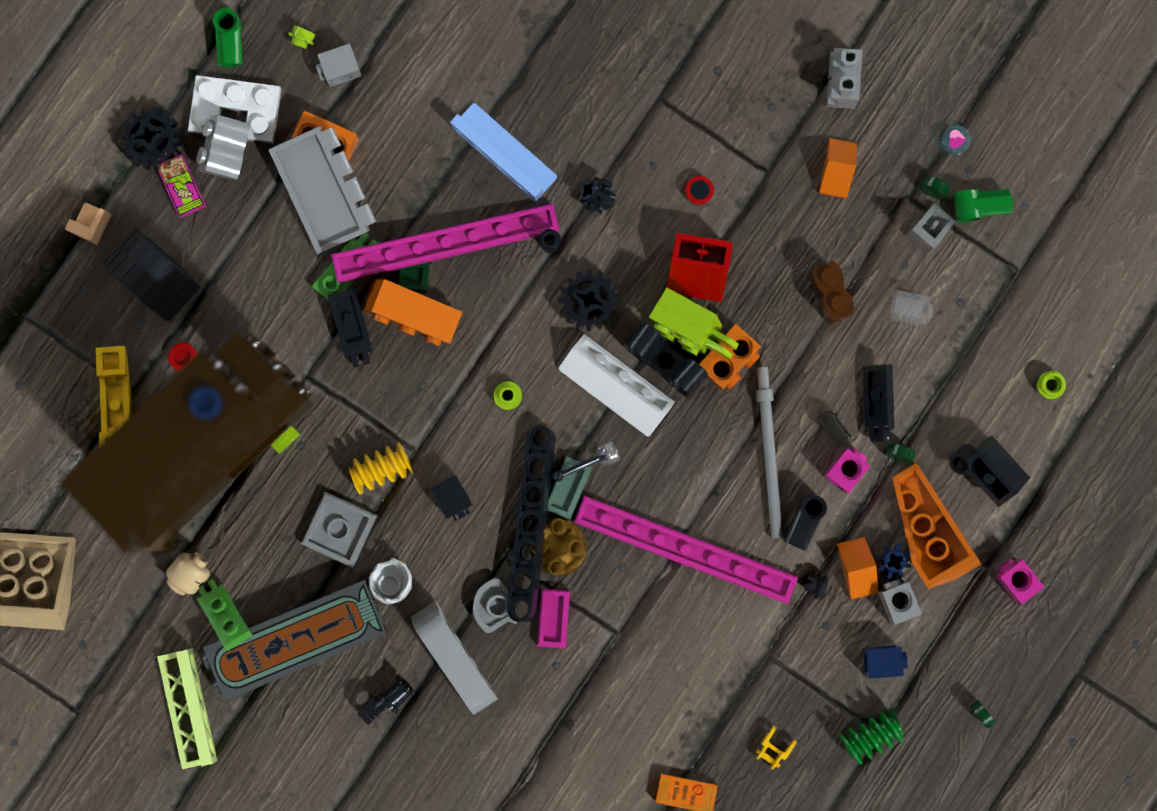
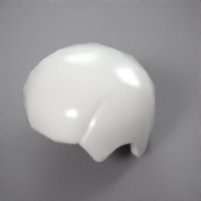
M391 558L389 561L378 563L374 567L373 572L369 576L368 588L376 600L384 604H395L404 600L411 591L412 575L405 563Z

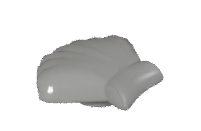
M493 578L483 584L477 590L473 601L474 619L486 633L493 632L507 622L517 624L507 613L509 590L497 578ZM519 603L515 607L516 615L518 613Z

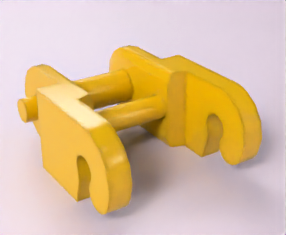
M774 725L761 741L763 745L761 750L757 749L756 759L763 758L772 764L771 770H774L775 767H780V760H786L797 743L793 739L785 751L779 750L772 745L769 740L776 731L777 727ZM768 747L779 754L776 759L765 753Z

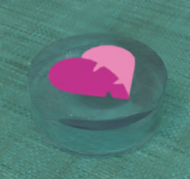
M959 125L949 127L941 137L942 148L951 155L962 154L971 143L970 133L966 128Z

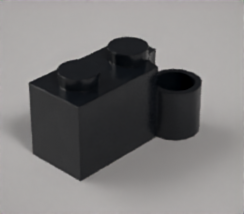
M992 435L980 443L977 448L969 444L961 445L949 459L950 468L955 473L960 475L968 473L998 507L1018 494L1030 479L1028 474Z

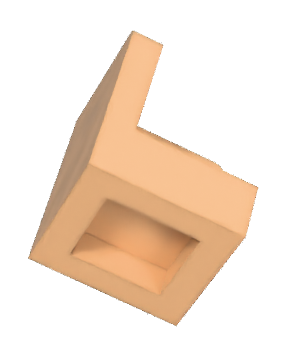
M84 203L76 221L69 219L65 230L97 245L112 214L102 208L99 209Z

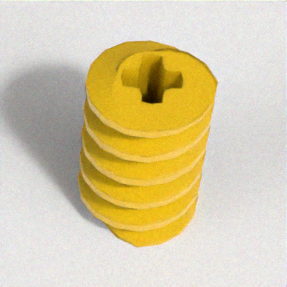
M399 442L396 443V452H393L389 446H386L385 456H382L378 450H375V460H371L365 454L364 464H361L354 458L353 468L349 467L350 475L359 495L364 492V484L371 491L374 490V481L382 487L385 486V477L393 483L396 482V473L402 479L406 478L407 468L413 474L407 454Z

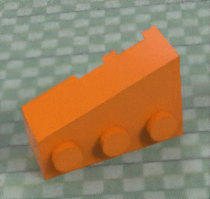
M385 279L372 280L361 307L362 312L372 315V320L384 325H388L389 322L399 326V331L414 336L415 332L425 336L424 341L440 347L441 343H451L462 315V311Z

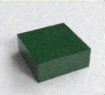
M430 263L400 269L399 285L411 291L428 292Z

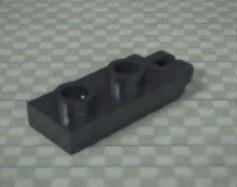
M356 288L328 295L345 358L351 357L353 367L356 368L359 367L356 355L362 354L364 364H370L367 352L373 350Z
M893 365L862 366L865 430L869 432V438L872 443L888 442L890 440V430H893L895 426Z

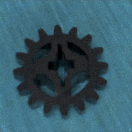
M154 107L151 114H148L145 108L141 109V116L139 117L132 113L133 121L131 123L123 122L127 131L119 132V135L125 139V141L119 143L120 147L126 150L124 153L125 157L128 160L132 159V163L136 167L142 163L145 170H149L151 164L157 170H160L161 162L163 161L170 165L169 157L171 155L178 157L179 155L175 147L183 145L180 139H177V137L183 134L179 128H176L178 125L174 118L170 119V115L166 111L160 115V112ZM154 122L160 123L164 125L166 128H163L162 126L156 127L154 125ZM136 150H139L140 152L146 151L148 153V156L141 155L138 152H136Z
M588 269L587 276L583 277L578 271L576 272L577 280L574 281L568 277L567 283L569 287H561L560 289L565 294V297L558 298V303L565 304L560 313L569 314L566 323L569 324L575 321L576 330H579L582 325L586 326L587 332L591 331V326L593 325L598 330H602L601 322L604 321L610 325L612 321L609 314L617 315L618 313L613 308V305L620 304V299L613 298V295L618 292V288L610 289L609 286L612 279L609 278L603 281L602 272H599L594 277L592 276L591 269ZM583 283H591L588 288L583 290L576 288ZM601 287L608 296V303L600 297L599 291ZM590 294L594 296V302L597 304H591L587 308L584 306V300L581 298H587ZM570 299L576 302L579 307L577 315L570 306ZM595 312L603 313L598 318L587 319L589 314Z

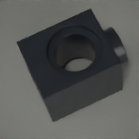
M457 475L430 488L446 519L453 517L457 521L470 514L468 508L472 507L473 504Z

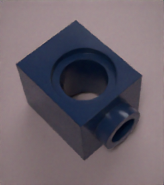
M895 645L863 648L865 677L872 679L904 676L903 669H907L908 661L906 652H902V647Z

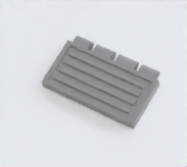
M322 126L269 149L270 155L317 254L370 231L368 225L376 222L368 203L360 207L357 204L358 201L365 199L357 178L355 177L348 181L345 178V175L353 172L345 152L342 151L334 154L332 150L341 146L334 128L331 127L323 130Z

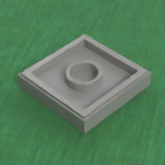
M324 492L301 544L354 568L377 515Z

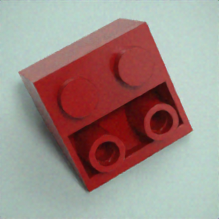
M676 233L667 288L685 297L721 303L730 266L733 242Z

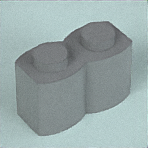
M213 115L210 120L207 119L203 128V136H206L205 145L199 149L197 154V164H200L199 171L230 180L238 179L250 124L221 115Z

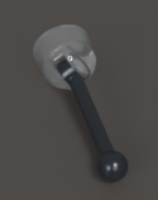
M610 440L598 447L595 457L564 471L557 470L553 473L552 477L554 481L560 482L564 476L591 464L600 462L603 465H612L619 462L620 457L615 445Z

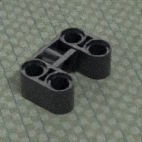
M644 321L625 343L627 351L641 362L647 364L688 399L692 397L708 376V372L689 357L684 359L664 343L661 334ZM661 356H671L674 360L673 367L670 369L661 368L658 364Z

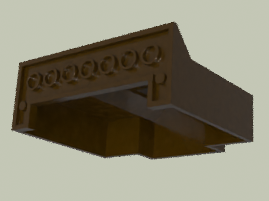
M238 331L215 354L207 355L201 351L198 352L68 473L59 484L123 553L175 551L178 548L179 530L314 405L309 400L312 394L297 380H292L296 375L284 363L273 358L276 354L267 344L260 339L258 340L250 333L245 336ZM210 387L219 392L223 399V408L218 416L205 420L196 417L191 412L189 399L196 389Z

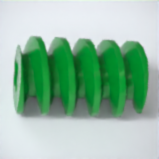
M889 708V718L883 712L878 714L879 723L872 717L869 718V728L863 723L858 724L859 733L855 732L852 728L848 729V739L843 734H839L851 759H854L860 765L863 764L862 754H865L869 759L873 758L872 749L882 754L883 743L890 749L894 748L893 738H896L901 744L904 743L903 730L891 708Z

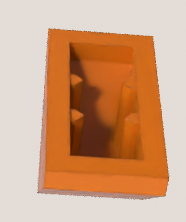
M829 138L819 194L847 199L856 168L857 143Z
M865 537L838 543L837 548L850 599L879 593L876 564Z

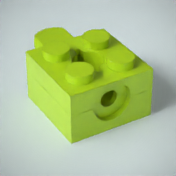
M667 287L649 316L654 324L653 328L661 334L663 339L669 342H673L674 339L683 345L682 348L694 356H697L698 352L706 356L709 350L730 360L733 354L715 343V340L733 350H736L739 345L733 339L720 333L723 326L716 314Z

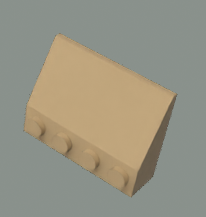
M0 532V626L65 630L71 599L76 546L75 538Z

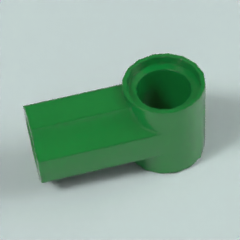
M221 8L213 16L218 66L226 68L243 66L242 21L234 10ZM225 18H234V25L230 29L221 28V23Z
M1009 189L985 192L964 190L953 193L956 222H971L980 220L982 217L1009 215L1012 213L1013 200Z

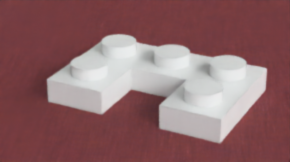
M196 75L188 131L203 135L206 120H210L213 115H221L222 109L248 112L246 123L250 124L247 140L274 144L282 89L280 86Z

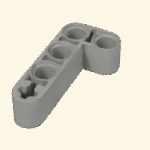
M436 601L411 616L413 626L419 637L473 715L498 700L493 688L451 628L447 617Z

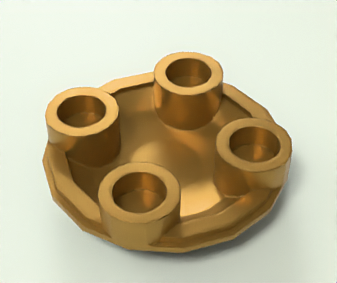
M560 518L546 524L541 569L547 574L554 576L569 575L577 570L584 561L587 551L586 538L576 524ZM530 544V550H531V552H532L533 555H534L535 549H534V547Z

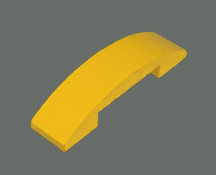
M125 346L96 348L97 376L100 379L101 405L99 445L132 415L130 376Z

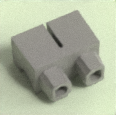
M834 48V52L830 53L826 107L855 109L860 97L863 50Z

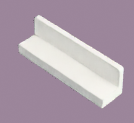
M585 334L574 345L559 367L563 374L648 437L675 403V401Z

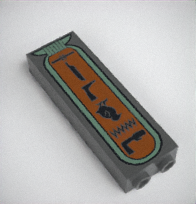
M363 580L250 627L249 630L253 636L229 651L224 648L220 640L203 647L205 653L202 654V659L206 668L213 671L216 679L213 681V686L219 697L223 696L224 701H227L387 634L388 629L376 600L368 588V581Z

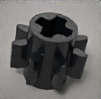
M594 177L593 180H588L581 189V198L586 201L583 207L592 212L597 211L600 214L603 210L610 209L616 198L615 191L611 190L613 183L605 178L599 179L597 177Z

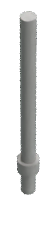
M768 367L757 368L758 391H756V400L760 402L771 538H783L771 401H774L773 389H770Z

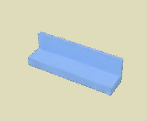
M473 103L462 116L457 114L451 120V128L535 202L557 179V175L477 104Z

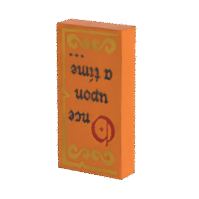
M661 773L655 802L694 811H713L718 785Z

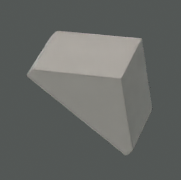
M934 203L906 234V237L924 253L928 254L938 245L956 221Z

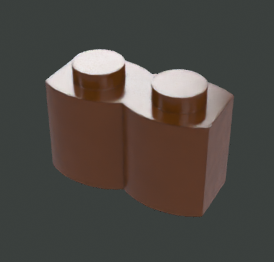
M831 261L814 267L810 272V283L812 289L820 298V310L826 322L833 324L854 314L853 300L849 292L844 288V276L839 265L835 261Z

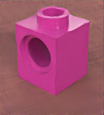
M848 448L844 449L823 476L845 494L850 493L870 468V465L865 462L868 458L856 448H853L852 451ZM845 461H850L855 466V473L851 477H847L842 473L841 467Z
M1011 558L998 568L1000 572L994 576L1015 604H1024L1044 588L1043 584L1023 559H1016L1014 561ZM1017 571L1023 575V583L1020 587H1015L1011 580L1012 575Z

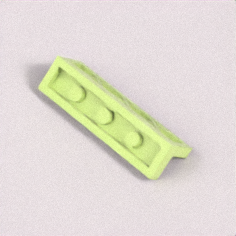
M193 648L157 656L182 769L213 764L217 761ZM177 658L180 669L178 678L168 672L166 660ZM170 679L175 681L173 686H171ZM179 684L184 687L187 701L185 706L174 700L173 693ZM176 707L179 708V709H181V712L179 713V715H178V713H177ZM184 713L190 715L193 728L191 734L180 727L179 721ZM183 736H185L186 738H188L187 741L185 742V744H184ZM193 741L196 743L199 759L188 761L186 748Z

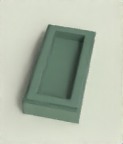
M566 456L560 471H564L582 462ZM591 466L564 476L560 482L555 481L549 495L548 511L569 520L571 519L591 472Z

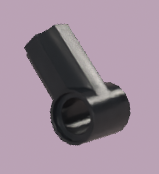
M806 494L799 500L798 509L783 538L784 542L803 551L807 550L821 518L824 517L827 511V504L822 497L815 494ZM816 499L819 502V511L814 515L807 514L805 509L806 503Z

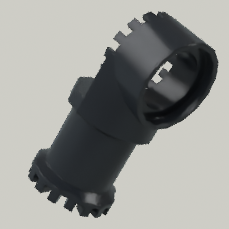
M397 675L395 677L396 682L385 693H380L377 697L375 696L357 714L367 725L375 719L374 715L377 717L378 713L380 714L386 707L396 714L399 711L398 707L409 696L416 694L409 684L406 685V681L401 676Z

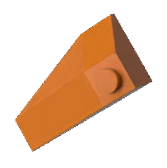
M917 463L892 477L912 564L928 589L956 580L981 565L974 551Z

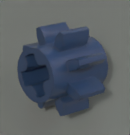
M896 544L893 551L887 545H884L883 550L885 553L875 555V558L879 559L881 564L876 569L877 571L886 570L887 579L892 577L893 572H896L899 578H903L902 570L904 568H911V565L906 563V557L910 555V552H899L900 544ZM889 555L899 558L896 562L897 568L888 566L887 563L891 560Z

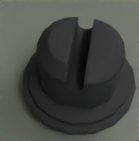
M811 574L807 578V580L811 581V584L805 583L804 588L814 593L815 599L821 598L829 582L827 576L824 575L820 578Z

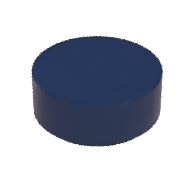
M201 387L191 394L189 407L196 417L209 420L220 414L223 408V399L215 389Z

